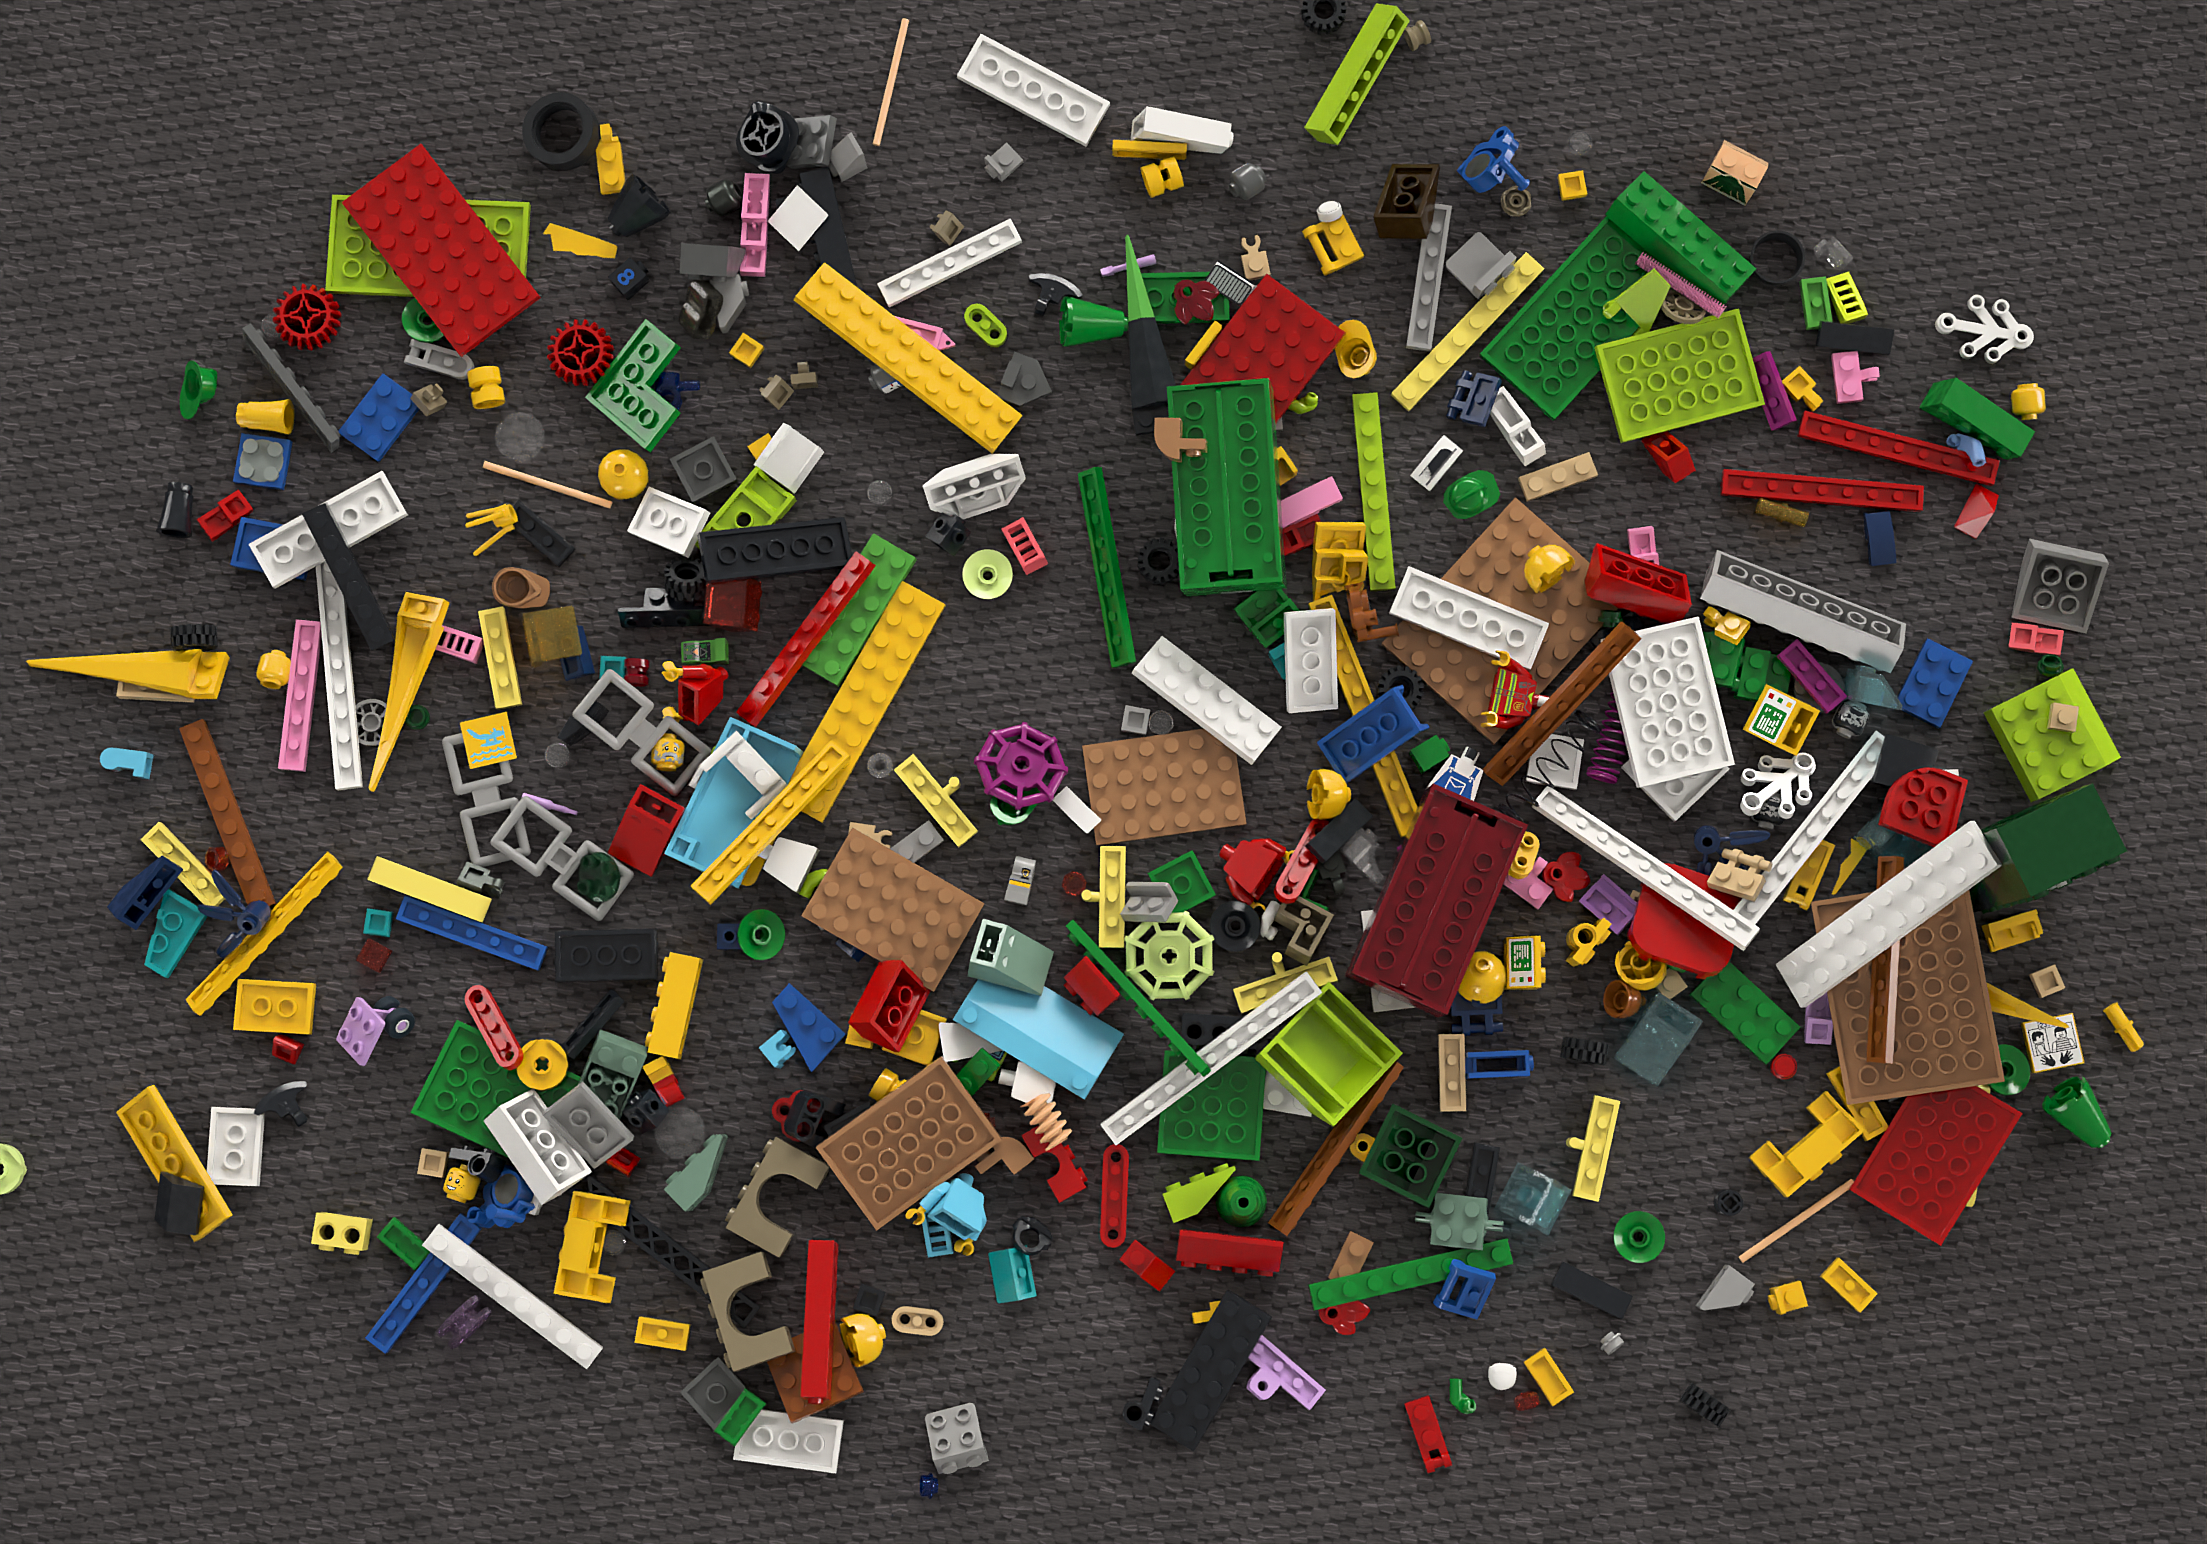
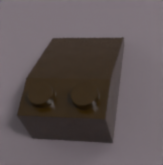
M1439 164L1391 165L1373 216L1379 238L1427 239L1434 216L1440 171Z

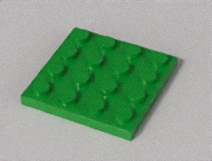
M1165 1050L1163 1077L1187 1059L1182 1054L1177 1056L1173 1051ZM1236 1056L1160 1112L1157 1153L1259 1161L1266 1069L1255 1057Z

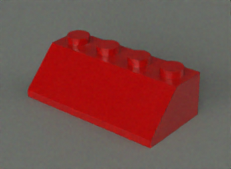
M1596 543L1585 578L1587 596L1597 601L1601 600L1613 604L1620 609L1624 608L1633 611L1639 616L1653 618L1662 624L1681 621L1692 605L1686 574Z
M1179 1229L1176 1261H1181V1266L1196 1268V1263L1207 1264L1206 1269L1222 1271V1266L1232 1267V1272L1247 1274L1248 1269L1258 1270L1257 1275L1273 1277V1272H1279L1284 1242L1281 1240Z

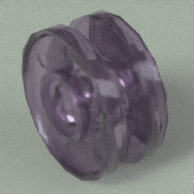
M474 1295L446 1319L436 1332L440 1338L448 1335L450 1332L454 1334L448 1343L451 1350L467 1340L493 1312L489 1307L480 1310L478 1313L475 1311L481 1301L478 1295Z

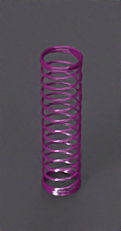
M1610 693L1611 697L1615 699V697L1613 696L1614 693ZM1609 701L1608 706L1613 710L1605 711V715L1610 719L1602 721V724L1606 727L1602 731H1612L1624 735L1623 731L1615 730L1604 723L1609 721L1621 724L1620 720L1607 714V712L1618 713V709L1610 705V703H1616V701ZM1600 732L1605 738L1597 739L1596 742L1601 747L1593 749L1594 753L1599 757L1590 758V761L1596 766L1588 767L1586 774L1593 779L1615 784L1618 781L1617 777L1591 768L1603 769L1616 774H1620V772L1603 767L1594 762L1593 759L1608 760L1622 765L1621 761L1607 758L1596 752V750H1608L1620 755H1626L1623 751L1604 746L1599 743V740L1613 741L1625 746L1626 742L1612 739Z

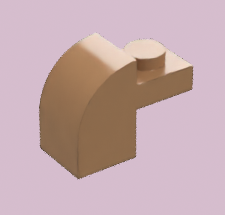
M1155 418V441L1160 451L1168 459L1182 462V452H1186V456L1200 457L1201 453H1207L1208 442L1206 439L1182 438L1183 421L1181 418Z
M1001 1137L1002 1140L993 1146L995 1151L991 1153L988 1150L977 1158L979 1163L975 1167L980 1174H983L1002 1159L1015 1175L1035 1158L1019 1140L1011 1137Z

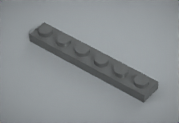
M251 323L243 327L244 341L328 450L332 453L338 449L339 438L341 437L339 431L333 424L329 425L327 423L323 410L318 405H313L310 401L311 396L304 386L299 387L295 381L296 377L289 367L285 368L282 365L279 353L274 348H269L260 329L255 330Z

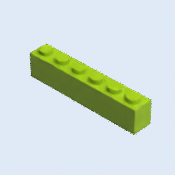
M1375 4L1304 127L1317 141L1338 145L1410 21L1397 6Z

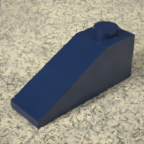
M162 855L125 884L107 908L118 920L137 930L183 871V868Z

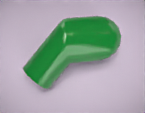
M1450 1378V1403L1463 1414L1473 1413L1476 1410V1403L1462 1392V1379Z

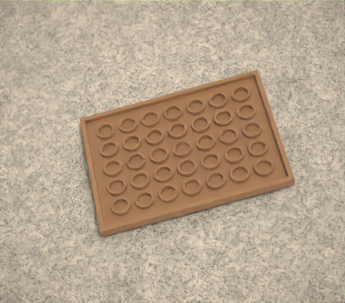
M1516 497L1441 578V580L1549 623L1532 668L1528 671L1532 675L1533 680L1537 682L1535 694H1541L1600 629L1603 622L1598 621L1601 610L1618 609L1613 604L1601 600L1597 601L1587 596L1585 578L1590 563ZM1538 545L1541 548L1546 545H1557L1564 548L1574 558L1575 564L1569 572L1564 569L1561 574L1563 578L1554 586L1542 593L1540 591L1535 593L1525 579L1524 567L1529 559L1527 554ZM1403 620L1397 626L1399 637L1397 635L1389 636L1381 645L1402 664L1410 667V670H1415L1418 677L1420 676L1430 689L1494 745L1508 729L1492 726L1481 727V723H1487V717L1481 715V713L1488 711L1495 672L1498 667L1502 668V666L1493 665L1491 661H1499L1500 659Z
M1969 890L1900 939L1893 1064L1867 1062L1872 960L1827 992L1847 1105L2005 1082ZM1873 892L1811 902L1816 934Z

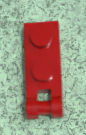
M1429 1395L1404 1403L1427 1473L1435 1472V1468L1441 1466L1445 1468L1452 1466ZM1438 1449L1440 1456L1431 1459L1429 1451Z

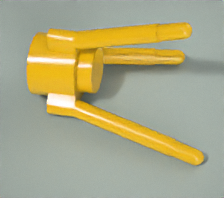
M504 504L466 515L467 518L485 516L466 523V528L493 520L497 528H503L474 551V556L479 555L504 534L515 529L513 524L518 522V518L511 504Z

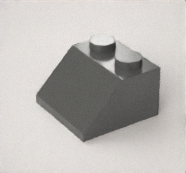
M681 243L680 274H688V279L703 280V275L712 276V281L727 282V277H736L745 256L746 248Z

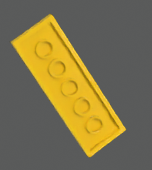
M155 1085L144 1089L116 1112L158 1183L160 1172L165 1171L204 1186L199 1233L197 1235H190L194 1242L205 1237L232 1216L231 1211Z

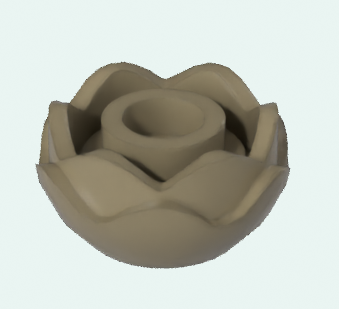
M1518 186L1510 187L1501 196L1503 211L1512 217H1520L1531 208L1530 193L1525 189L1519 191L1517 189Z

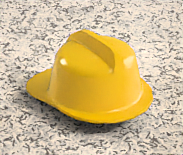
M1347 320L1339 325V328L1346 335L1336 346L1335 352L1341 372L1347 377L1358 378L1370 373V370L1376 363L1377 353L1373 347L1367 327L1361 321Z

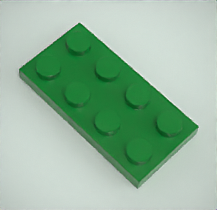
M1210 272L1141 273L1156 323H1182L1175 314L1177 303L1174 297L1175 285L1185 279L1191 280L1194 283L1205 281ZM1185 287L1183 294L1189 296L1190 289ZM1219 293L1216 298L1210 300L1214 309L1212 320L1204 321L1193 316L1188 323L1229 322V299Z
M1730 962L1717 975L1703 979L1689 994L1765 1065L1800 1028L1794 1020Z

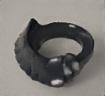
M1021 1216L1012 1225L1014 1228L1012 1235L1013 1244L1022 1254L1029 1256L1037 1255L1042 1250H1048L1049 1246H1051L1053 1239L1051 1232L1038 1219ZM1028 1229L1035 1231L1038 1234V1245L1034 1248L1025 1247L1019 1238L1021 1232Z

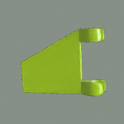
M1653 268L1618 297L1607 302L1603 306V315L1610 319L1623 308L1640 326L1632 336L1647 333L1650 331L1667 296L1670 284Z

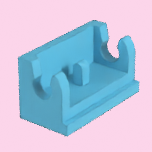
M779 1030L759 1047L771 1064L779 1069L784 1066L783 1063L794 1055L796 1047H786L783 1044L790 1038V1035L784 1030Z

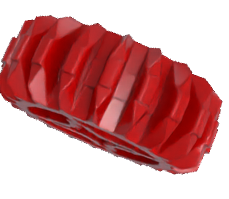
M303 283L299 291L295 286H292L293 293L290 295L284 291L283 295L286 299H277L280 307L273 308V312L277 316L272 318L274 324H278L275 330L277 333H281L280 338L283 341L288 340L290 347L297 344V348L301 351L305 345H307L309 351L313 350V344H317L319 348H322L321 342L323 340L331 343L329 335L337 336L338 333L333 327H341V323L337 319L342 316L341 312L337 310L339 308L338 302L333 301V295H326L324 288H320L317 291V287L314 284L308 290L307 286ZM310 301L321 303L325 306L326 310L313 309ZM300 303V306L297 310L291 311L297 304ZM308 310L311 317H309L310 319L307 320L306 324L303 317L305 318V315L307 314ZM324 323L317 331L314 332V329L318 324ZM288 324L302 326L305 334L294 332L289 328Z
M574 319L572 327H570L568 322H565L564 327L566 329L562 331L560 328H557L556 332L559 336L550 337V340L555 344L547 345V349L553 352L547 355V359L553 361L550 364V368L556 370L555 375L558 378L563 377L565 383H569L572 380L574 386H578L580 380H582L584 386H588L589 378L596 383L598 380L595 376L597 374L603 376L605 373L602 369L610 367V364L606 361H613L615 358L610 354V352L615 350L614 346L609 344L612 341L609 335L605 336L606 330L604 328L598 329L596 322L589 326L588 320L584 319L582 325H580L579 321ZM582 335L595 338L599 345L585 344ZM571 338H573L572 345L568 348H564L565 344ZM580 345L584 349V351L582 352L581 360L577 355L579 353ZM599 354L596 362L588 368L589 360L597 357ZM562 360L576 361L579 370H572L566 367Z

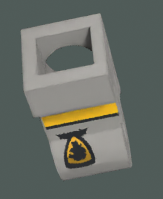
M1016 856L1004 898L1005 902L1022 906L1028 905L1036 860Z

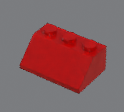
M902 960L880 961L848 1023L862 1038L895 1053H899L931 990L923 986V982Z

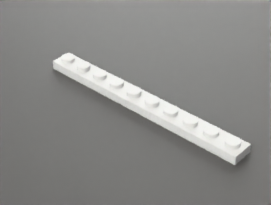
M326 561L316 566L335 789L362 788L346 600Z
M1878 731L1874 732L1774 858L1771 871H1764L1762 873L1766 882L1756 901L1743 898L1733 911L1754 925L1759 921L1874 775L1884 741L1882 734Z
M1547 786L1537 797L1536 801L1539 807L1532 805V808L1744 951L1759 932V927L1553 788Z
M1304 972L1196 1052L1211 1069L1207 1076L1203 1077L1199 1072L1194 1075L1185 1065L1188 1061L1186 1060L1101 1123L1102 1128L1115 1145L1119 1144L1320 995L1322 991L1308 972Z

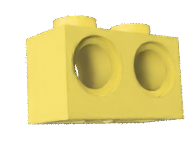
M318 1212L315 1217L311 1244H318V1249L334 1251L335 1247L344 1248V1253L359 1255L360 1251L368 1250L373 1219ZM328 1225L334 1229V1236L331 1239L326 1238L324 1230ZM352 1229L358 1230L360 1234L359 1240L356 1243L352 1242L349 1237Z

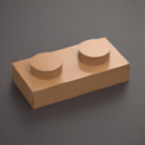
M1350 1231L1328 1278L1333 1279L1359 1273L1374 1242Z

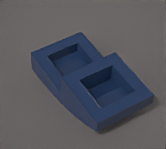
M1890 511L1864 513L1865 538L1868 540L1869 565L1877 566L1896 563L1895 540Z

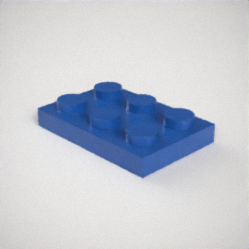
M382 373L339 429V433L377 462H380L418 412L419 408L410 399L412 396L410 392Z
M241 517L230 565L236 568L265 573L249 544L281 527L283 524ZM308 571L297 576L295 579L306 580Z
M1927 638L1893 706L1936 728H1940L1973 661Z

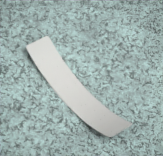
M1067 786L1054 797L1053 801L1085 833H1089L1101 821Z

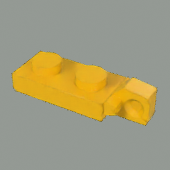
M610 124L600 125L601 139L596 149L601 194L620 193L625 183L621 144L618 136H612Z

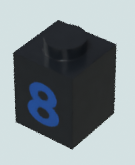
M628 258L608 276L611 283L627 300L632 298L650 282L646 275L649 272L640 261L635 263L631 258Z

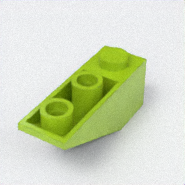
M1228 1163L1213 1168L1214 1174L1205 1177L1204 1172L1190 1177L1191 1183L1181 1186L1180 1182L1165 1187L1167 1192L1163 1193V1197L1173 1223L1198 1214L1236 1170L1235 1166L1229 1167Z

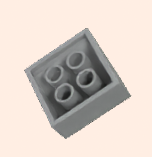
M2029 539L2021 564L2011 617L2087 633L2109 562L2104 554Z

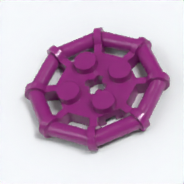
M1027 722L1000 730L992 729L988 732L989 736L978 756L974 757V764L980 773L985 787V794L992 795L1014 806L1015 810L1054 800L1055 792L1064 776L1068 774V767L1064 764L1057 744L1058 739L1055 736L1050 737L1027 725ZM1020 735V739L1017 742L1011 743V741L1006 742L1004 740ZM1028 736V737H1030V738H1032V739H1034V740H1036V741L1042 743V745L1039 746V745H1037V744H1035V743H1033V742L1027 740L1026 737ZM995 744H997L1001 748L997 757H989ZM1049 750L1054 764H1049L1045 760V751ZM1025 761L1027 769H1018L1015 762ZM988 765L995 766L998 778L994 781L992 780ZM1046 772L1054 773L1048 786H1046L1042 782ZM1005 784L1017 790L1016 796L999 788V786ZM1035 787L1040 791V793L1022 797L1023 791H1030Z

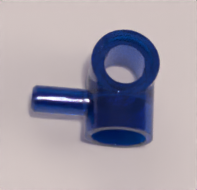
M662 372L655 381V391L662 397L668 394L674 395V400L670 404L677 410L682 405L680 391L700 390L699 380L680 381V374L676 372Z

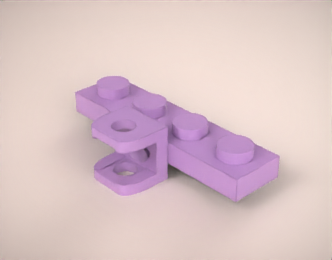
M1263 1335L1261 1336L1248 1358L1259 1368L1249 1378L1246 1385L1247 1390L1259 1400H1266L1281 1386L1307 1410H1310L1326 1390ZM1260 1381L1263 1382L1265 1385L1263 1391H1260L1258 1389V1383Z

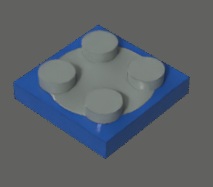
M241 433L233 482L236 484L284 490L293 442L287 439Z

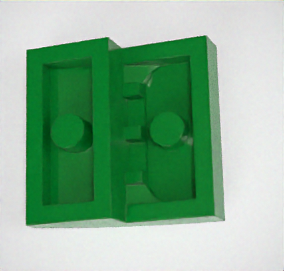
M1282 589L1256 591L1233 609L1264 648H1267L1284 634V612L1300 611Z

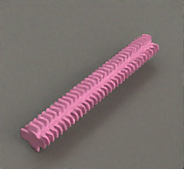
M1643 253L1640 255L1635 265L1643 270L1645 269L1647 272L1655 268L1673 290L1681 293L1687 299L1689 298L1695 304L1697 303L1699 307L1707 310L1713 316L1715 315L1717 318L1721 316L1727 307H1724L1725 304L1721 306L1722 303L1718 305L1719 301L1715 303L1717 299L1713 301L1714 297L1710 299L1711 296L1708 298L1709 294L1706 295V292L1703 294L1704 291L1700 293L1701 289L1698 290V287L1696 289V286L1692 288L1693 284L1689 286L1691 282L1687 284L1688 280L1684 282L1685 279L1682 281L1683 277L1679 279L1680 275L1678 277V274L1674 276L1675 272L1671 274L1672 270L1670 272V269L1666 271L1667 267L1663 269L1665 265L1661 267L1662 263L1660 265L1659 262L1656 264L1657 260L1653 262L1654 258L1652 260V257L1648 259L1649 255L1645 257L1646 253L1644 256Z

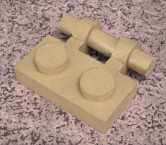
M1725 848L1722 852V858L1728 859L1729 862L1728 864L1720 862L1716 864L1707 881L1708 887L1755 902L1766 882L1765 877L1760 875L1761 870L1770 872L1773 865L1772 862L1764 860V857L1759 855L1750 856L1744 854L1739 849L1730 850ZM1740 864L1750 866L1749 870L1740 869Z

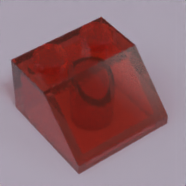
M753 579L707 583L703 623L731 632H757L760 620L759 607L762 596V582Z

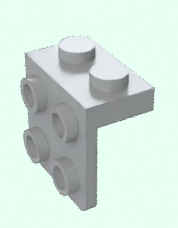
M1477 232L1446 261L1445 267L1477 299H1480L1484 294L1489 295L1497 287L1498 284L1496 282L1502 276L1507 278L1514 271L1515 267L1513 265L1517 257L1511 251L1504 255L1481 232Z
M973 1403L936 1411L925 1416L932 1458L938 1474H950L957 1471V1469L968 1466L977 1467L983 1462L989 1461L981 1436L976 1407Z

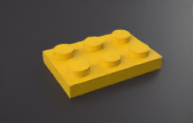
M238 979L233 1030L312 1035L316 984Z

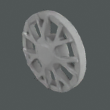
M377 699L363 700L355 705L356 714L363 716L361 723L357 722V728L362 726L365 730L358 736L359 743L366 746H377L380 740L377 741V738L381 737L378 731L383 728L382 719L385 717L387 704ZM370 704L372 712L365 714L363 706ZM379 705L385 707L381 715L376 714ZM368 733H374L373 742L367 741Z

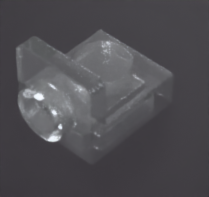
M1834 236L1828 242L1823 239L1813 248L1815 254L1811 258L1815 262L1826 253L1829 263L1835 268L1839 267L1841 270L1847 267L1854 259Z

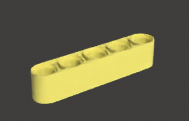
M378 856L367 879L482 923L492 900L491 898Z

